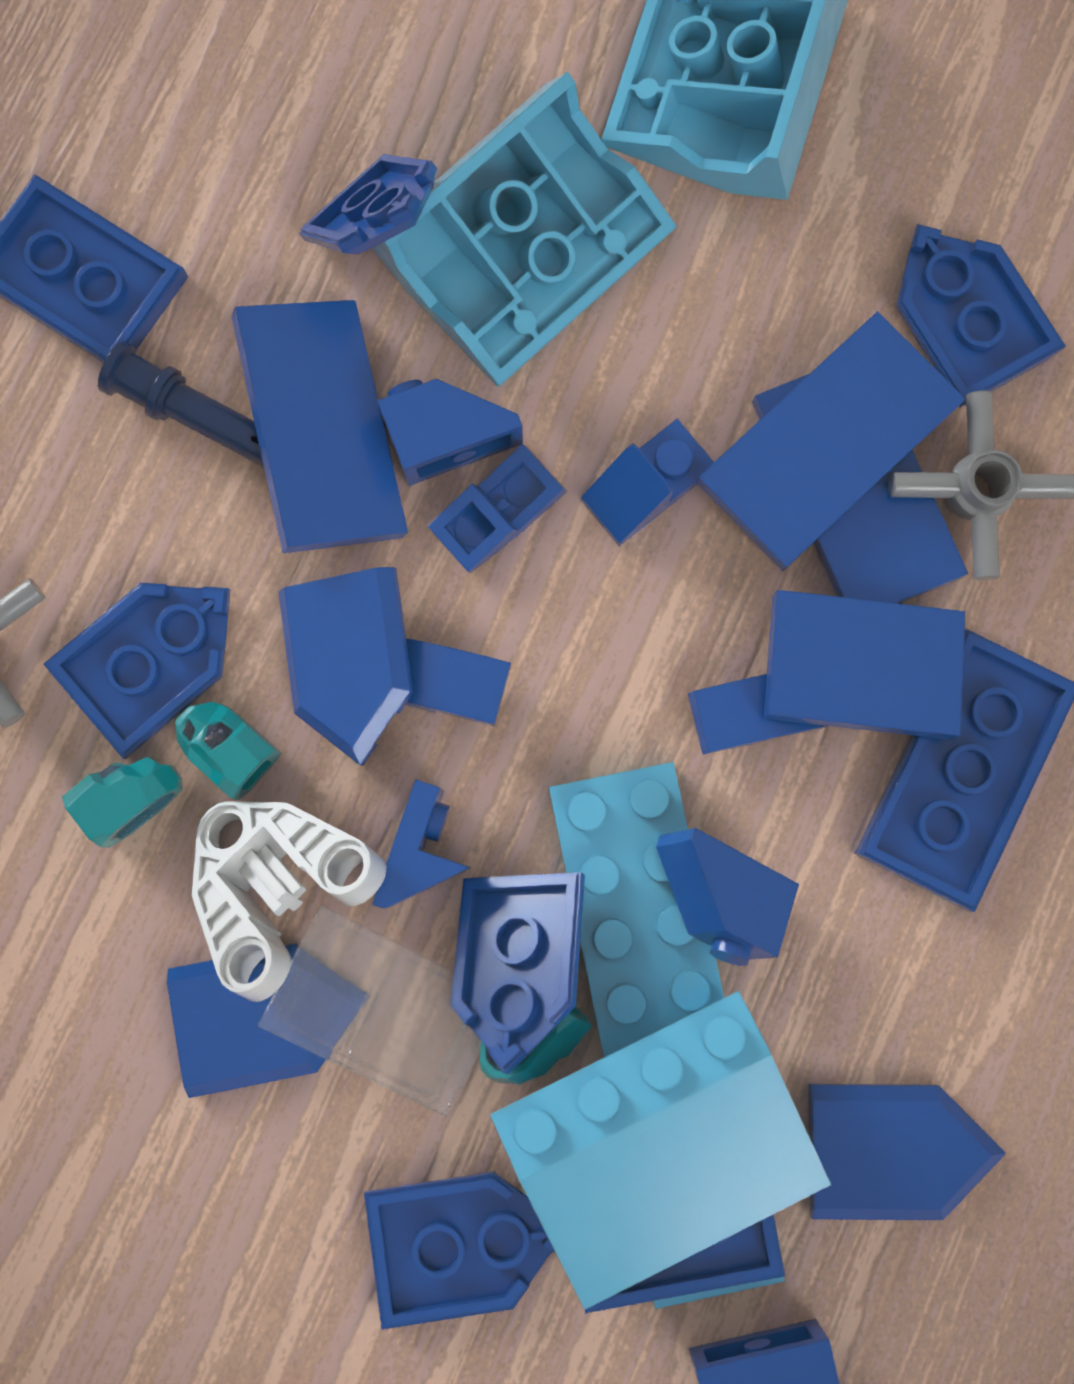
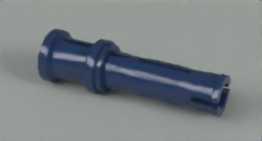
M124 341L118 343L110 351L98 377L99 391L110 396L118 393L145 408L146 416L154 420H166L170 417L255 462L264 469L254 420L186 385V379L182 376L181 371L169 366L162 369L136 355L135 347Z

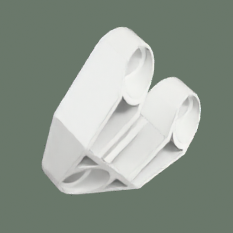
M226 801L216 804L207 810L199 822L196 834L192 898L221 984L228 990L250 1001L260 1002L273 995L284 983L290 970L291 959L289 952L279 937L281 933L247 892L253 887L276 916H281L288 908L292 911L298 909L303 903L299 897L306 889L282 862L281 859L288 854L297 866L308 873L321 888L345 905L356 906L371 898L381 887L386 876L387 866L383 858L357 838L288 803ZM233 820H241L243 823L241 837L231 847L220 849L218 842L223 827ZM363 862L362 874L357 881L343 887L349 873L358 864ZM265 957L266 964L259 978L248 983L253 969Z

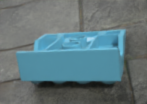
M646 0L603 132L602 142L609 149L731 194L788 200L848 0Z
M566 72L543 85L435 181L433 190L415 226L372 249L411 297L496 386H500L669 235L677 225L636 167L610 151L602 142L597 132L580 110L576 83L571 75Z
M739 991L490 1114L518 1179L584 1310L831 1185L772 1054Z

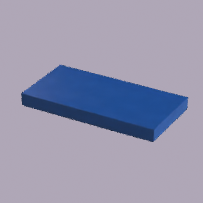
M343 300L236 306L231 318L282 553L402 539L408 533L382 415L377 401V393L356 301Z
M877 311L698 477L696 483L784 571L954 412L966 398Z
M808 375L755 395L752 404L759 420ZM913 450L814 542L837 597L900 604L959 580L968 574L935 499L890 497L888 494V478L891 472H922Z
M965 629L960 736L953 740L910 736L854 854L968 912H975L1074 701V682Z

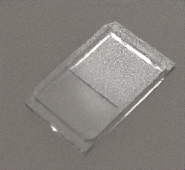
M322 905L319 906L291 959L290 970L284 983L272 995L258 1022V1027L445 1117L458 1092L463 1088L464 1080L480 1050L481 1040L470 1026L465 1025L450 1006L453 969Z

